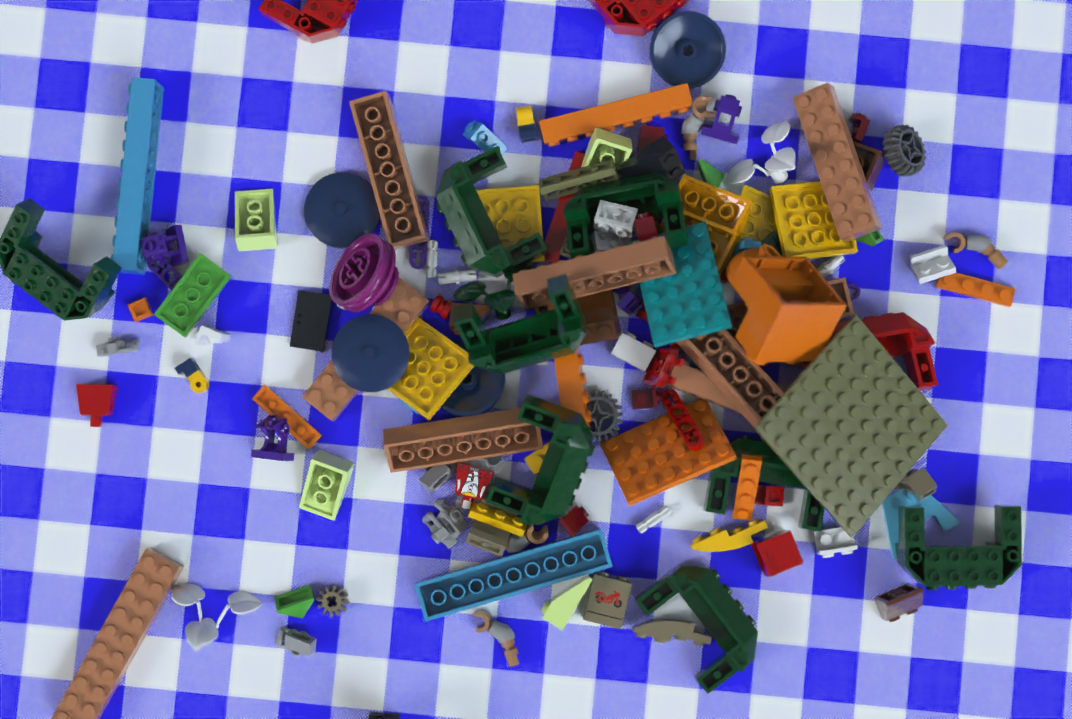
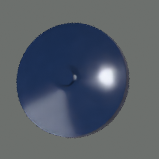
M682 11L670 15L657 26L651 37L649 55L655 72L666 83L672 86L688 83L689 89L708 83L718 74L725 60L726 43L720 27L710 17L695 11Z
M337 172L321 178L312 186L305 200L304 216L309 230L319 241L333 248L347 249L359 237L365 234H373L380 221V213L372 186L362 177L352 173Z
M362 315L350 320L338 331L332 345V362L338 376L348 386L362 392H380L392 387L402 378L410 360L409 343L404 332L393 321L379 315Z
M464 342L457 343L459 347L468 352ZM474 366L440 408L457 417L474 416L489 411L497 404L504 392L506 384L505 373L500 375Z

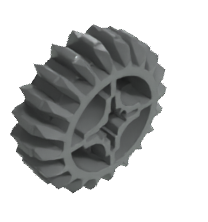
M897 125L891 128L884 135V141H882L884 145L882 150L885 152L884 157L887 159V164H890V169L900 176H912L925 166V144L921 141L922 137L918 136V131H914V128L909 127V125Z
M594 390V396L591 397L590 392H588L589 402L593 401L591 416L592 413L595 414L596 406L599 414L607 415L603 416L602 419L599 418L601 421L598 422V426L596 419L592 418L595 432L591 431L593 437L597 436V442L601 441L600 436L602 435L605 440H608L607 433L612 437L615 436L612 429L614 428L616 431H619L620 428L616 426V423H623L622 420L617 419V416H623V413H617V410L622 407L621 405L614 406L618 401L617 399H614L612 402L610 401L612 394L605 398V391H602L601 396H598L597 390ZM599 400L607 403L612 412H603L600 409ZM613 418L609 428L601 432V422L604 419Z

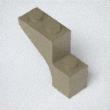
M923 467L920 470L914 469L908 474V477L905 475L894 489H905L912 493L920 502L934 494L938 485Z

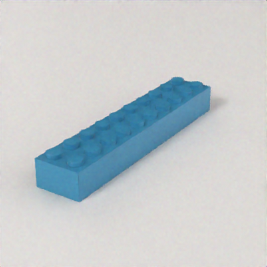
M132 77V83H129L128 86L130 102H127L126 105L128 121H125L124 124L126 140H123L122 143L124 159H121L120 163L122 178H119L118 182L120 197H117L116 206L119 209L118 216L114 220L116 235L113 236L112 240L113 247L115 248L114 254L111 255V260L122 267L121 273L145 275L147 258L143 257L140 239L146 238V234H149L164 87L155 79Z
M599 528L422 580L414 585L424 620L427 622L613 566L602 529Z

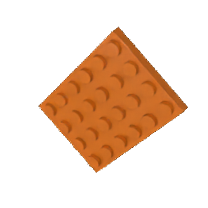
M701 398L685 405L703 437L704 446L699 451H691L687 448L668 413L600 443L629 506L737 459L707 400ZM676 410L673 415L680 416L683 414V411ZM684 424L681 429L689 430L691 425ZM693 435L690 436L694 444L698 442L694 439Z

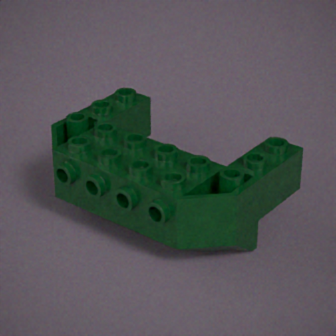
M498 146L464 163L460 160L445 170L436 194L438 200L436 206L440 214L444 213L447 219L444 223L448 231H452L455 236L452 239L456 248H460L463 253L461 258L465 266L469 265L473 270L496 278L549 253L539 232L504 249L473 185L507 168Z
M658 172L583 186L563 208L571 259L581 255L587 256L592 254L590 233L598 231L594 229V218L600 200L637 208L636 218L638 214L643 212L655 213L657 220L664 219L665 232L670 249L689 245L679 183Z
M31 198L16 204L0 237V265L3 275L64 321L88 318L100 311L114 295L115 291L112 289V286L122 267L106 256L93 264L83 283L38 249L43 236L35 230L45 209Z
M563 274L547 279L548 295L555 309L493 328H485L472 302L454 307V324L468 349L469 363L475 367L501 375L575 353L587 334L585 315L567 275Z
M526 394L517 419L553 433L532 490L496 476L486 502L521 515L520 523L540 525L564 516L568 505L572 506L576 496L573 495V492L580 487L582 479L579 477L581 472L585 474L589 463L586 462L587 457L592 456L595 446L592 445L594 437L581 413Z
M740 435V438H734L729 442L737 459L710 471L703 511L725 515L731 476L739 477L742 454L762 456L759 481L804 489L798 527L821 532L825 508L764 439L759 438V441H753L750 436Z
M994 504L995 541L986 542V546H925L924 507L898 506L899 543H895L898 564L917 583L926 586V589L937 590L938 586H945V589H957V586H965V589H977V586L983 585L984 588L995 589L996 585H1004L1022 566L1021 506Z
M680 563L634 599L646 615L649 616L677 593L681 595L724 651L694 675L705 692L709 694L736 672L745 670L755 659L758 630L754 626L756 622L750 615L746 616L742 611L744 607L738 599L734 601L731 597L732 591L726 584L722 585L718 580L721 577L714 568L711 570L706 566Z

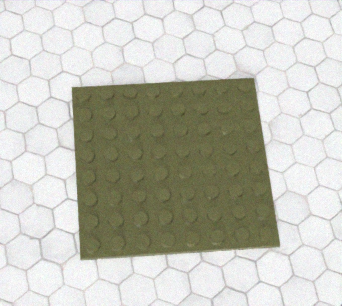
M853 315L754 428L843 530L853 538L948 424L857 315Z

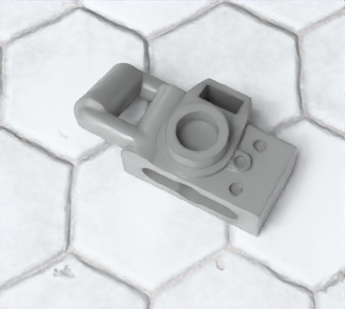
M120 337L108 338V342L96 345L97 356L107 357L129 354L131 351L136 352L140 341L138 339L123 341L120 340Z
M458 463L448 464L451 469L445 464L425 467V474L419 479L421 486L432 494L437 488L443 486L445 481L457 470Z
M444 498L434 501V506L440 511L437 515L438 520L456 539L470 526L463 519L465 514L459 508L448 505Z
M428 512L422 518V522L433 533L431 537L437 544L443 543L450 549L459 541L436 519L432 512Z
M284 626L279 628L275 641L277 647L288 650L297 657L301 654L310 657L316 651L315 637L309 636L305 631L299 632L296 629H289Z

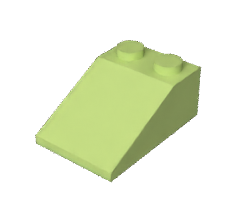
M595 127L581 167L613 159L615 167H618L629 159L633 150L631 139Z
M273 189L235 191V240L238 251L277 249Z
M318 450L311 459L299 508L335 521L355 463Z
M587 575L552 597L550 601L546 600L541 608L542 618L563 630L592 582V576Z

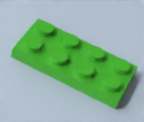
M200 253L154 315L186 338L232 276Z

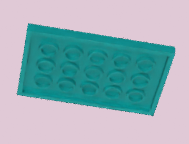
M706 222L686 226L689 245L671 249L676 274L640 282L655 348L732 328ZM666 232L661 233L660 237L664 236L667 241Z

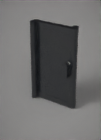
M298 290L289 347L324 352L332 304L330 295Z

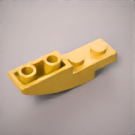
M757 518L748 522L749 526L743 529L741 526L732 529L730 535L726 529L721 530L719 527L710 531L711 535L705 538L701 535L692 539L693 543L689 545L691 549L699 551L718 552L734 550L754 543L751 535L768 528L765 520L759 521Z

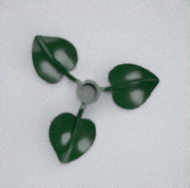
M524 264L504 274V277L508 279L507 289L500 292L488 294L485 291V283L474 281L458 288L453 297L461 301H473L481 295H485L484 303L495 310L497 319H508L512 315L510 305L516 299L515 291L510 290L513 274L521 270L535 269L536 266Z

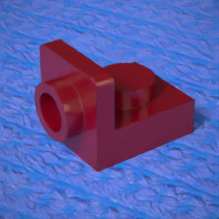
M852 113L848 121L858 124V126H854L851 136H853V141L861 143L870 120L866 119L867 116L864 114Z
M655 388L631 390L633 409L656 408L657 403H660V394L656 392Z

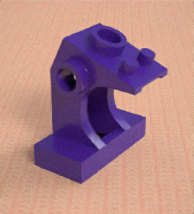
M729 94L721 96L720 100L716 99L713 108L716 111L712 126L702 124L700 134L737 145L739 134L731 132L735 117L739 118L742 106H739L740 100H736L735 96ZM721 112L731 115L728 125L718 123Z
M174 225L159 234L149 233L146 234V238L140 239L143 257L150 259L151 262L169 257L171 258L172 267L189 262L182 225Z
M628 286L612 289L613 293H617L619 296V302L616 305L629 315L643 302Z
M269 415L265 420H259V423L254 428L261 429V432L265 434V441L261 449L251 450V457L294 461L295 453L286 452L288 433L290 431L287 418ZM275 432H277L278 435L277 443H274Z

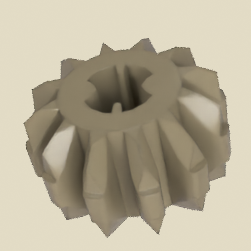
M337 584L332 586V590L327 585L325 586L326 592L324 590L319 591L323 597L316 598V601L322 602L317 608L324 607L325 609L322 611V614L325 615L329 611V617L331 618L334 615V611L337 616H340V610L344 612L347 610L343 604L348 605L350 603L349 600H344L349 594L345 593L342 595L341 592L344 590V587L337 591ZM329 597H336L335 602L337 605L335 603L331 605Z

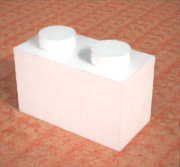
M626 332V334L622 333L611 355L645 372L656 352L653 349L654 346L646 341H643V343L637 341V337L629 332Z

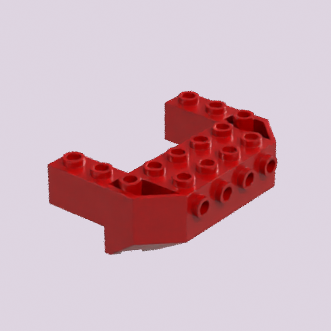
M263 0L259 11L262 16L292 31L298 38L313 44L339 36L359 0H307L302 11L282 0Z
M689 0L589 1L604 18V24L615 34L643 37L676 10L684 6Z
M904 312L886 313L882 316L873 315L860 319L891 357L903 356L907 375L920 391L930 390L938 385L929 349L935 342L926 327ZM849 320L844 322L838 321L825 347Z

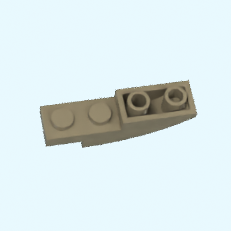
M658 619L642 622L632 627V631L636 633L635 636L644 639L647 636L654 637L655 642L665 644L666 641L671 642L672 635H675V639L686 641V638L694 640L693 644L703 647L705 644L710 645L712 640L711 635L694 631L695 624L693 622L684 620Z

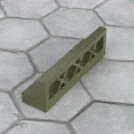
M610 159L539 179V189L541 195H544L545 200L548 201L574 194L583 186L619 180L614 161Z

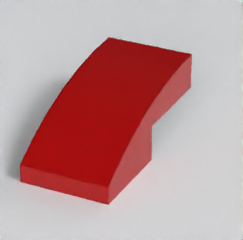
M758 485L754 504L783 507L784 487Z

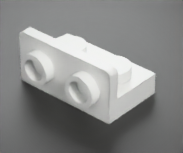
M600 200L594 218V229L602 233L608 232L619 237L631 238L638 209Z
M594 231L590 237L591 245L594 246V252L611 250L616 246L631 245V238L619 237L608 232Z
M946 245L910 256V270L919 284L956 273V267L948 256Z
M201 325L194 334V343L197 345H207V342L211 341L221 344L222 342H228L231 335L213 327Z
M842 527L823 529L821 532L813 531L816 553L822 555L823 558L833 557L834 553L841 552L842 555L852 554L853 550L858 549L857 545H855L854 537L851 538Z

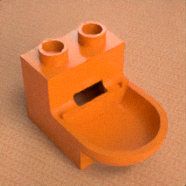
M762 244L760 249H747L738 253L729 261L725 270L728 281L744 300L745 305L748 306V312L735 337L746 350V357L758 365H765L767 362H785L794 365L799 361H813L824 349L847 306L807 257H783L773 246L768 244Z

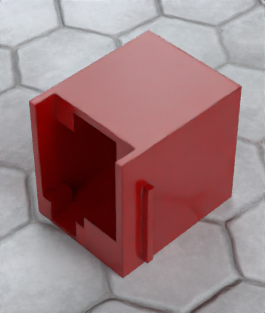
M782 530L751 544L764 576L772 577L804 563L791 530Z

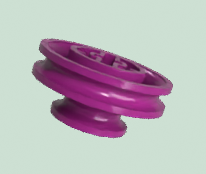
M371 233L365 234L351 243L339 258L331 276L329 292L333 302L343 306L350 312H360L371 305L378 306L384 303L396 288L399 277L398 269L395 267L396 253L394 247L378 235Z

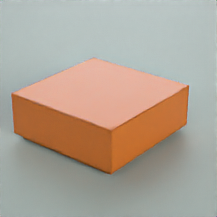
M146 297L128 304L133 320L136 323L154 315Z

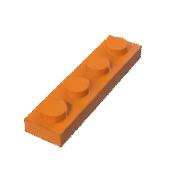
M953 273L938 278L935 286L938 289L1005 307H1011L1016 288L960 273Z
M264 384L252 398L269 415L287 418V424L290 427L289 433L308 450L323 436L267 385Z
M742 454L732 519L752 520L762 456Z

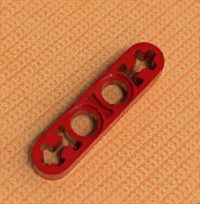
M665 390L661 394L663 406L684 443L691 451L701 450L704 446L702 434L675 390ZM671 397L674 401V404L671 405L670 400L667 398ZM676 410L683 411V414L680 416L673 415ZM684 424L691 425L689 430L681 429ZM692 435H693L694 439H695L696 441H698V442L695 443V444H694V442H692V440H691V437H690V436H692Z

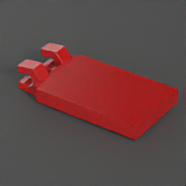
M656 348V352L641 383L658 388H663L666 383L674 385L677 378L669 376L673 365L682 367L684 359L678 358V352L673 349Z

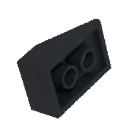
M661 136L616 167L621 179L658 172L672 180H676L686 173L675 147L664 136Z

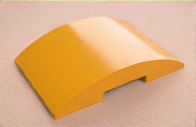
M683 174L679 187L683 199L686 226L706 222L719 277H721L741 237L753 202ZM664 219L660 224L662 233L665 232Z

